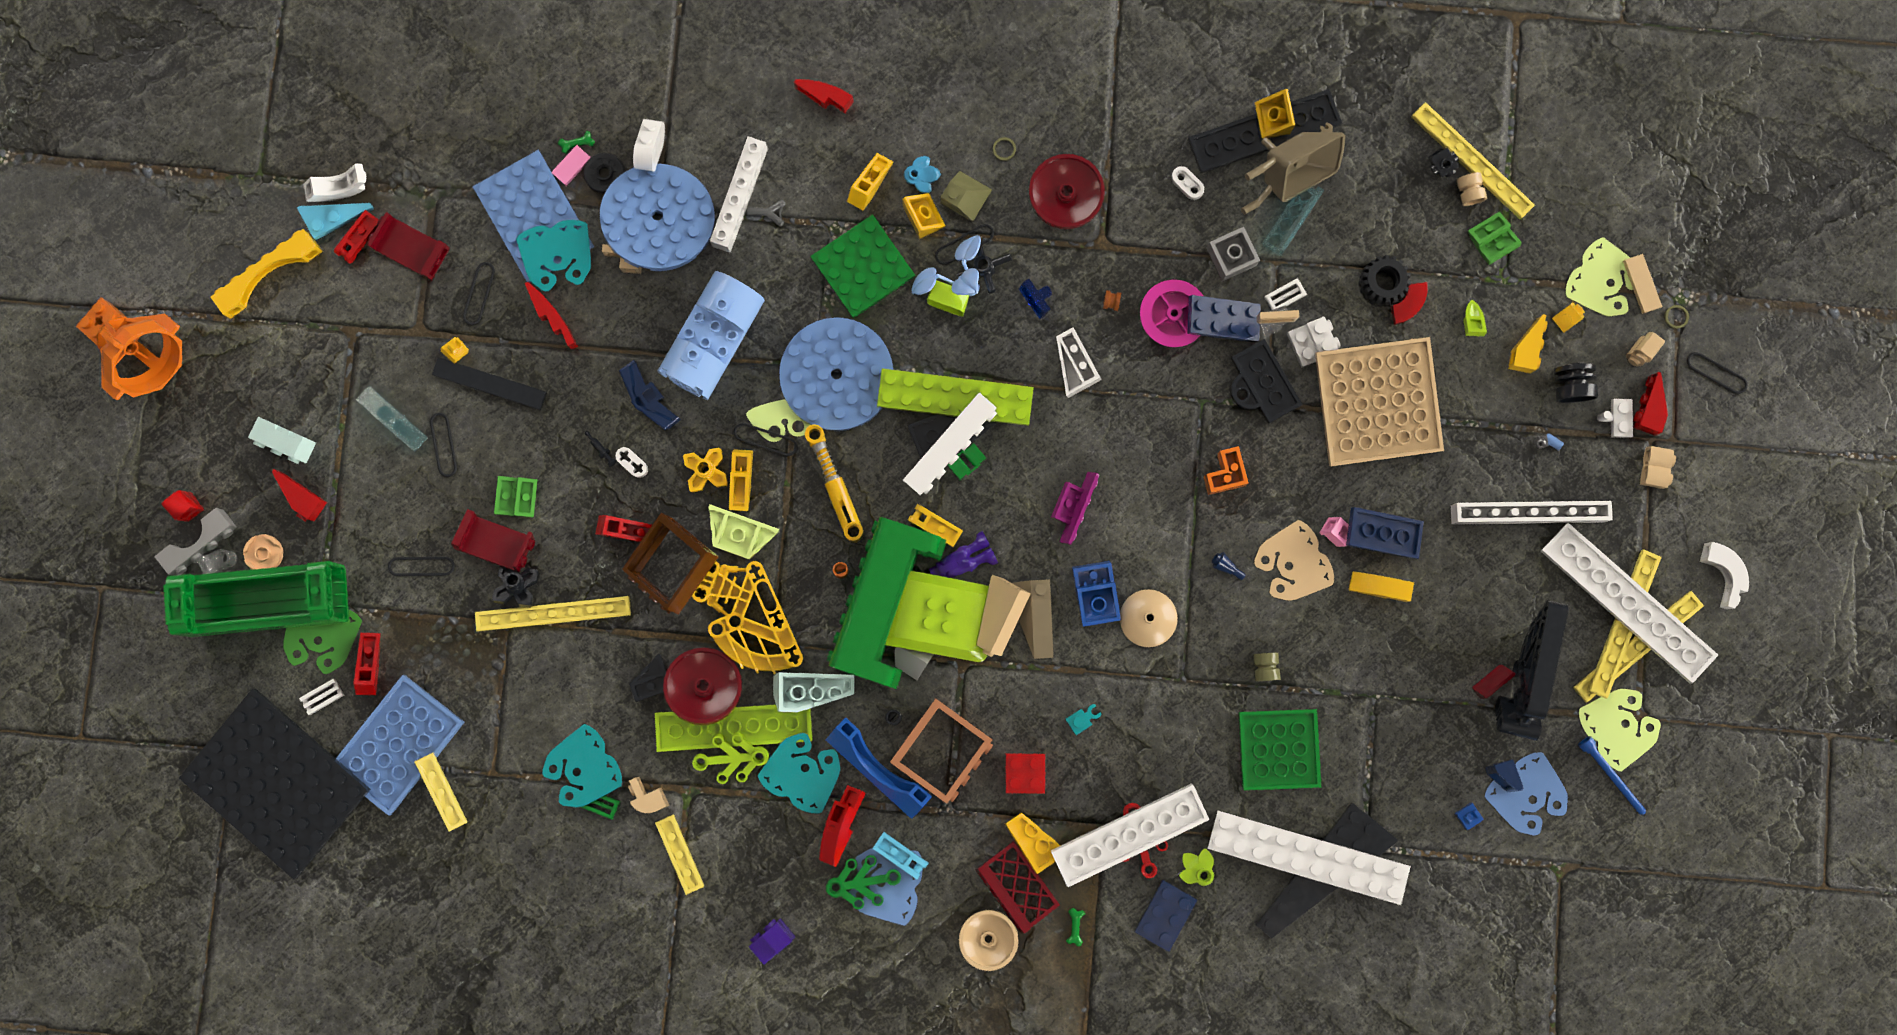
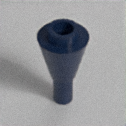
M1224 552L1221 554L1217 553L1212 559V568L1233 574L1240 580L1244 579L1246 574L1236 568L1235 564Z

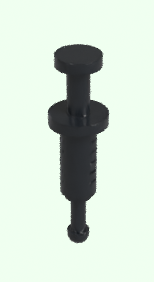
M585 431V435L591 440L592 446L598 451L600 459L605 458L609 462V467L615 465L617 460L612 459L608 455L610 450L608 448L605 449L596 438L589 434V431Z

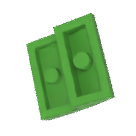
M1500 212L1468 230L1471 240L1489 265L1517 249L1522 243L1510 229L1511 224Z
M498 476L494 514L533 518L538 479Z

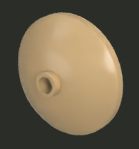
M1141 590L1132 594L1125 600L1120 610V626L1124 635L1131 642L1142 647H1155L1163 644L1173 635L1177 626V612L1174 604L1166 595L1156 590ZM1148 614L1153 616L1152 621L1147 620L1146 616Z
M984 910L970 916L961 928L959 935L960 950L966 961L975 968L985 971L1000 969L1013 959L1017 951V930L1012 921L998 911ZM990 935L992 940L986 942L985 936Z

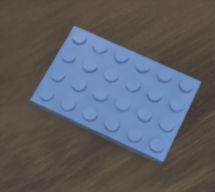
M539 150L473 186L524 278L529 283L531 281L527 276L516 238L522 232L536 226L552 228L560 221L579 220ZM574 225V227H575L577 230L582 227V226L577 227L576 225ZM565 226L564 228H560V230L565 231L567 226ZM536 232V234H538L539 236H541V234L544 233V232H541V233ZM529 235L526 238H523V240L528 241ZM589 238L590 249H591V248L594 247V245H593L592 241H591L590 238ZM555 256L553 261L559 264L562 259L560 256ZM544 265L541 266L542 270L545 269L548 272L552 271L546 268Z
M402 675L336 759L371 789L365 797L390 816L422 777L414 761L433 752L437 758L465 722L406 675Z

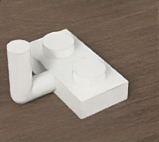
M1612 399L1611 412L1605 411L1597 416V420L1600 422H1611L1612 438L1633 437V399Z

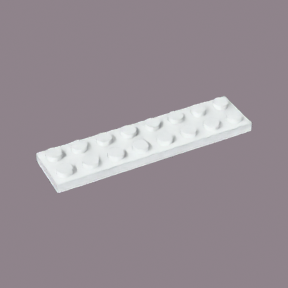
M1191 783L1051 850V853L1067 887H1070L1208 821L1209 818L1194 785Z

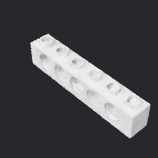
M747 137L710 239L712 247L731 253L768 150L766 142Z

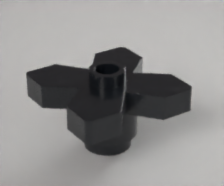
M500 566L498 577L504 585L494 589L493 602L506 604L515 597L520 607L531 608L534 597L527 588L537 583L538 570L526 568L519 574Z

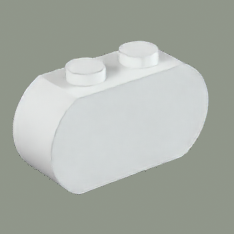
M643 119L634 146L633 164L635 169L656 170L664 144V122Z

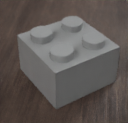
M1244 227L1209 242L1206 247L1222 281L1257 266L1260 262Z

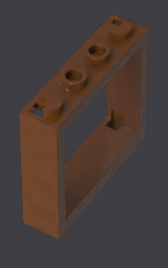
M660 513L622 570L629 575L628 579L639 584L638 588L641 591L650 594L649 598L652 601L660 603L661 609L669 614L671 612L680 614L718 559V556L675 519ZM669 530L700 555L671 599L640 573Z

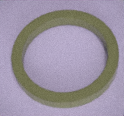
M999 138L993 145V154L999 160H1010L1016 153V145L1010 138ZM1003 140L1009 141L1014 148L1012 155L1007 158L998 156L995 151L997 143Z
M1671 306L1665 312V322L1671 328H1682L1689 321V313L1683 306ZM1673 308H1679L1685 313V322L1680 326H1675L1668 320V313Z

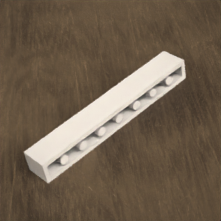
M1612 501L1455 503L1451 505V524L1601 523L1613 520Z

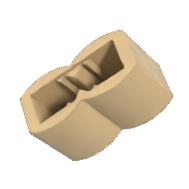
M1648 332L1645 336H1641L1627 353L1626 358L1628 362L1633 366H1643L1645 362H1651L1665 343V340L1654 332Z
M1654 446L1646 447L1640 485L1660 489L1668 488L1673 481L1671 467L1676 462L1674 450Z

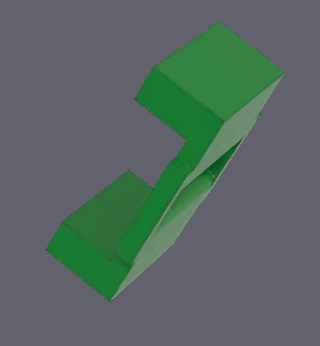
M975 444L957 454V456H960L963 453L975 468L970 470L960 457L952 465L948 464V468L959 481L965 475L971 474L981 465L980 463L986 460L984 454Z

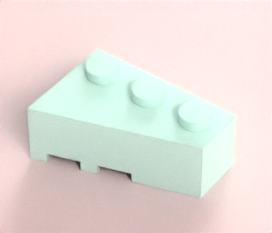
M260 417L257 418L248 438L254 440V445L263 449L265 446L271 448L270 452L279 456L285 454L289 456L288 460L297 464L300 461L307 463L316 445V442Z

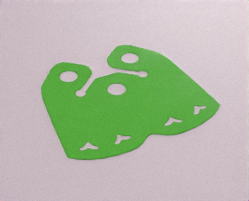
M349 610V617L352 620H356V622L350 623L349 619L345 623L286 628L283 648L289 662L295 666L308 659L306 649L302 643H299V639L302 638L307 648L315 652L321 653L330 649V647L334 648L333 652L330 651L319 656L316 661L323 674L331 673L343 665L347 659L362 623L361 618ZM317 636L322 638V643L319 645L314 643V638ZM295 650H299L301 652V656L299 658L293 657V652ZM327 658L332 660L330 667L324 665V660Z

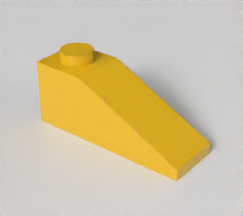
M876 153L852 185L847 202L864 211L891 168L893 161Z

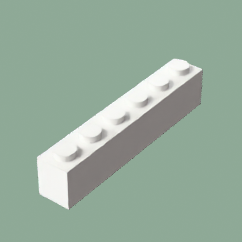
M978 393L903 481L919 495L923 492L927 494L933 487L931 482L935 478L939 480L946 472L944 470L945 466L948 463L952 465L959 457L956 455L959 450L965 451L971 444L969 439L973 434L978 436L984 429L982 424L986 420L990 422L997 414L994 411L996 407L981 393Z

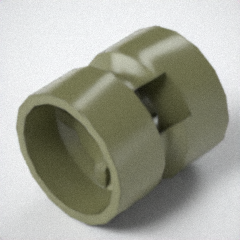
M1279 653L1253 654L1254 665L1258 667L1255 670V681L1281 680L1280 669L1276 667L1279 664Z

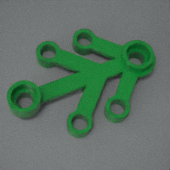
M868 855L855 878L844 882L851 870H855L858 865L856 859L850 858L846 861V866L839 877L832 878L827 882L826 891L831 897H843L855 909L860 910L864 906L863 898L855 897L847 891L854 888L870 899L875 906H880L884 901L883 896L879 893H874L866 886L885 882L889 885H897L901 880V873L897 869H890L884 875L864 878L870 868L877 862L874 855ZM869 857L874 858L873 864H868L867 859ZM849 861L855 862L854 868L848 866ZM891 873H895L897 875L896 880L890 879ZM833 884L839 885L838 891L832 889ZM876 896L881 898L880 903H875L874 898ZM861 900L862 906L857 907L855 901Z

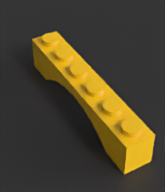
M306 230L296 231L289 240L278 244L274 251L263 255L259 262L248 266L244 273L233 277L226 286L218 288L211 296V299L222 314L231 319L246 308L253 289L269 272L286 264L309 262L320 254L322 249Z

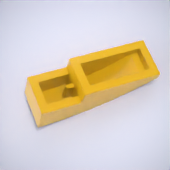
M734 449L732 451L729 510H749L753 461L752 450Z
M1353 571L1349 591L1410 602L1414 582Z

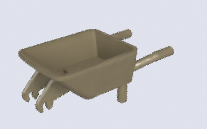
M1326 123L1325 127L1327 129L1320 126V132H1302L1277 147L1265 137L1261 143L1269 150L1267 161L1246 173L1245 178L1249 181L1263 173L1265 175L1264 181L1268 186L1257 200L1242 207L1241 212L1245 215L1258 208L1271 191L1282 202H1287L1334 175L1339 170L1343 158L1345 134L1342 132H1332L1333 126Z

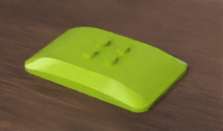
M910 570L885 645L974 662L984 661L987 655L982 652V648L977 646L989 586Z

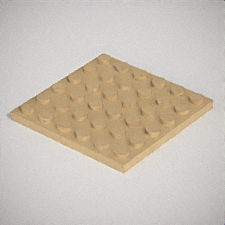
M1430 337L1315 353L1329 466L1444 451Z

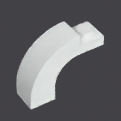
M354 164L345 173L337 176L310 177L303 184L307 202H324L356 195L365 190L366 173L363 171L362 164Z
M1715 542L1705 543L1700 562L1712 565L1721 571L1725 579V589L1720 607L1734 609L1740 602L1739 593L1748 592L1749 577L1747 569L1741 558L1730 548Z

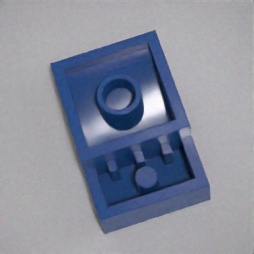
M1104 561L1072 567L1082 626L1120 621V610L1111 562Z

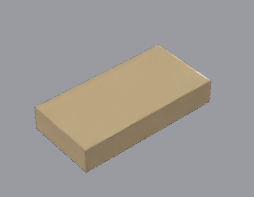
M1299 310L1260 312L1257 315V323L1295 322L1299 318Z

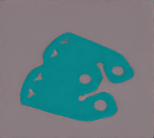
M564 220L556 223L552 228L536 226L527 229L516 238L528 278L534 285L545 292L551 290L556 284L557 279L554 274L545 269L542 270V265L552 271L566 269L573 258L576 259V262L565 273L566 279L576 285L581 284L590 271L591 255L588 226L583 221ZM574 225H576L577 227H579V226H582V227L577 230V229L574 227ZM565 226H567L565 231L560 230V228H564ZM536 232H538V233L544 232L543 234H541V236H539L538 234H536ZM529 235L528 241L523 240V238H526ZM555 256L561 257L562 261L559 264L554 263L553 258ZM579 270L581 272L580 277H573V271ZM547 276L549 278V283L544 285L542 284L541 279L542 277Z
M583 724L547 755L542 772L546 778L552 780L559 779L563 769L562 761L567 759L564 774L571 784L583 786V790L580 791L578 788L567 785L563 786L559 794V803L563 806H585L622 785V775L616 760L605 753V743L599 733L586 724ZM585 730H587V732L590 733L591 736H590V735L585 736V735H586ZM595 741H597V745H599V748L594 746ZM607 761L609 762V765L612 766V768L607 767ZM551 765L557 766L555 773L549 771ZM575 768H579L581 770V774L579 776L573 775V770ZM614 774L616 775L615 779L617 780V782L612 780ZM567 792L573 793V799L570 801L565 798Z
M799 733L790 736L778 746L758 774V779L772 794L778 797H789L791 803L798 809L809 813H822L839 777L840 763L838 754L834 749L824 750L818 754L821 769L824 770V773L820 774L816 761L806 755L795 758L791 757L793 753L800 754L810 751L812 744L808 734ZM799 739L805 742V745L802 748H799L796 745V742ZM826 756L833 758L831 764L825 763L824 759ZM802 764L809 765L807 772L801 770ZM764 777H770L769 783L767 782V779H765ZM779 785H780V786H781V789H782V791H781V790H779V788H775V787H777V786H779ZM797 798H803V804L801 803V801H798ZM815 803L818 808L810 807V805Z

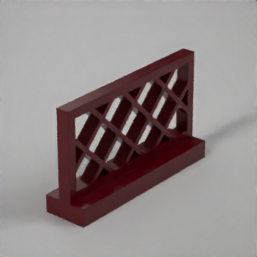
M1014 841L975 869L1021 934L1028 932L1031 927L1060 906ZM1012 847L1017 853L1016 862L1005 860L1006 852ZM994 861L1002 862L1001 873L993 872L988 865ZM1005 862L1015 864L1014 875L1003 874ZM1018 864L1025 865L1028 868L1027 877L1017 876ZM1003 876L1013 878L1012 889L1004 888L1002 885ZM1017 878L1027 880L1026 891L1015 890ZM1030 880L1039 883V894L1029 892ZM1015 892L1025 894L1024 906L1017 905L1014 902ZM1028 894L1039 896L1037 908L1027 906ZM1049 897L1053 905L1048 909L1040 908L1041 898ZM1026 908L1037 910L1036 918L1030 923L1025 917Z

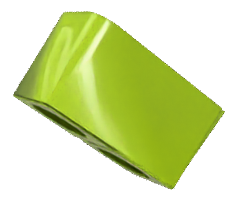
M936 280L927 298V304L963 317L970 295L954 294L951 285Z

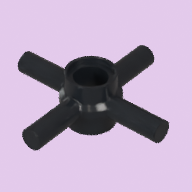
M980 242L977 253L978 257L974 261V267L971 268H975L979 272V276L984 277L988 293L992 294L996 292L992 280L995 267L1012 261V256L1009 253L992 260L990 257L985 256L982 243ZM984 264H988L987 268L981 269ZM965 270L957 273L958 278Z

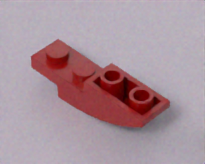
M847 785L840 802L834 801L823 831L820 861L834 867L837 866L853 832L849 829L866 794L862 790Z

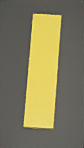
M434 752L414 761L448 831L467 823L468 821Z
M674 814L655 822L685 894L687 895L704 887V883Z

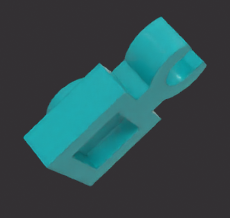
M1095 704L1090 705L1087 712L1084 713L1081 708L1065 719L1075 735H1078L1092 725L1090 719H1097L1102 715L1101 712L1097 715L1091 713L1092 708L1096 707Z

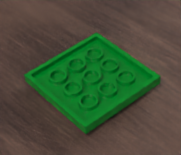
M873 214L810 256L853 319L915 278L914 272Z
M1317 709L1238 712L1242 790L1321 788Z

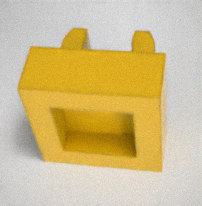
M454 337L441 347V352L455 364L468 354L469 349L459 338Z

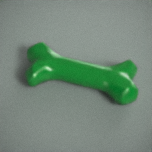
M586 131L585 135L580 138L567 141L561 138L558 141V145L562 147V153L567 154L568 150L576 145L592 147L595 143L589 131Z
M1071 908L1068 913L1072 918V932L1066 942L1068 944L1074 943L1079 947L1083 943L1079 936L1080 919L1085 915V912Z

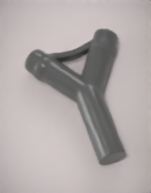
M780 200L768 208L748 207L747 214L767 216L777 225L782 226L784 221L782 220L781 213L786 203L784 200ZM779 209H780V212H779V216H780V217H778V216L774 213L775 211H777V210H779Z

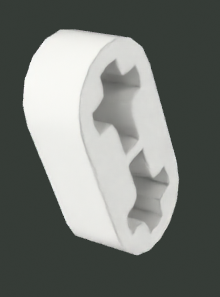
M622 447L617 450L616 460L633 476L642 478L648 473L646 463L630 449ZM622 452L625 454L629 452L627 456L631 459L630 462L625 459L621 461ZM634 463H636L638 466L643 465V472L635 473L636 468L632 465Z

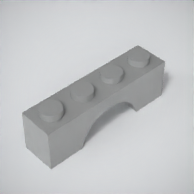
M215 508L201 519L202 533L195 544L187 548H180L179 546L169 544L154 556L167 574H183L187 571V567L190 564L200 561L204 553L215 549L219 541L233 534V530L237 526L223 509Z

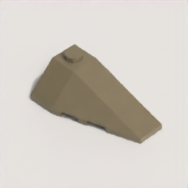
M1050 579L1014 582L1013 584L1031 593L1021 613L1019 623L1034 659L1053 658Z

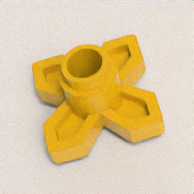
M721 448L709 449L704 459H701L695 453L683 455L685 466L695 471L688 480L690 492L702 491L707 480L717 488L728 485L726 473L716 469L723 460ZM708 467V471L703 473V469Z

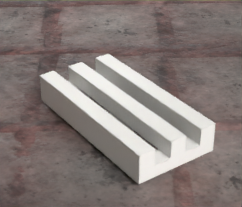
M1297 278L1266 295L1264 299L1265 301L1267 300L1268 306L1274 312L1305 297L1307 293ZM1295 284L1297 285V288L1289 291L1288 293L1280 296L1279 298L1273 301L1271 300L1273 296L1283 292L1284 290L1292 287ZM1298 291L1301 292V294L1291 298L1290 300L1282 303L1277 307L1274 305Z
M332 679L299 699L303 702L304 708L307 709V714L312 715L343 697L344 693L336 679ZM334 685V687L330 690L324 692L323 694L317 696L309 702L307 701V699L313 697L314 695L325 690L326 688ZM335 691L338 692V694L334 695L328 700L322 702L314 708H311V705H313L314 703L320 701L321 699L325 698L326 696L332 694Z

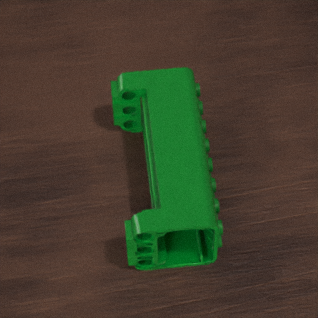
M879 517L878 521H874L871 530L873 534L872 540L868 539L865 547L867 552L866 558L862 557L859 564L860 575L859 577L855 576L852 587L855 590L853 595L849 594L846 602L848 607L847 613H843L839 622L842 625L841 630L836 632L833 643L836 645L833 651H829L826 661L829 662L828 666L897 689L902 670L881 663L887 646L885 643L917 555L941 560L946 546V539L887 518Z
M330 561L201 575L167 576L166 585H164L165 623L168 625L171 635L197 637L345 623L349 620L346 569L344 565Z

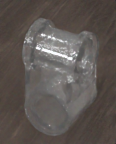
M219 549L199 557L195 562L199 564L203 574L220 573L233 567L237 563L238 558L233 551ZM226 554V555H227V560H226V562L224 563V562H223V556Z

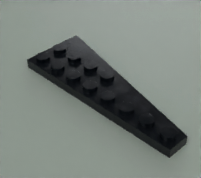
M1351 803L1322 841L1379 857L1392 847L1398 839L1355 804ZM1295 874L1256 923V926L1273 938L1338 887Z

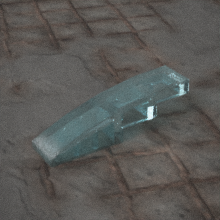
M368 386L356 399L413 451H416L428 438L371 386Z

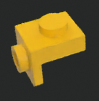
M1572 302L1552 319L1565 333L1585 317L1583 315L1585 312L1579 304L1575 305Z

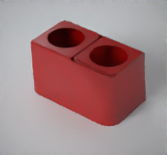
M182 490L174 492L161 503L172 518L179 521L189 522L204 510L192 492Z

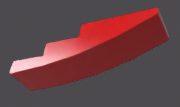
M526 282V288L539 318L542 321L549 320L553 332L556 335L563 334L567 346L571 350L578 347L569 327L558 311L534 286Z

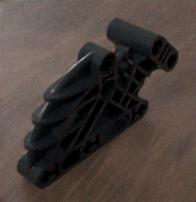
M1547 600L1543 608L1533 619L1523 641L1519 660L1515 661L1512 669L1515 673L1514 677L1520 678L1521 687L1514 693L1513 698L1498 696L1496 700L1495 715L1497 716L1496 725L1498 732L1535 741L1540 738L1542 731L1541 719L1546 718L1549 710L1568 616V605Z

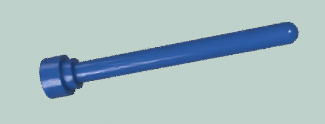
M1591 736L1583 739L1578 744L1582 751L1591 754L1640 815H1644L1646 813L1645 808L1598 752L1595 740Z

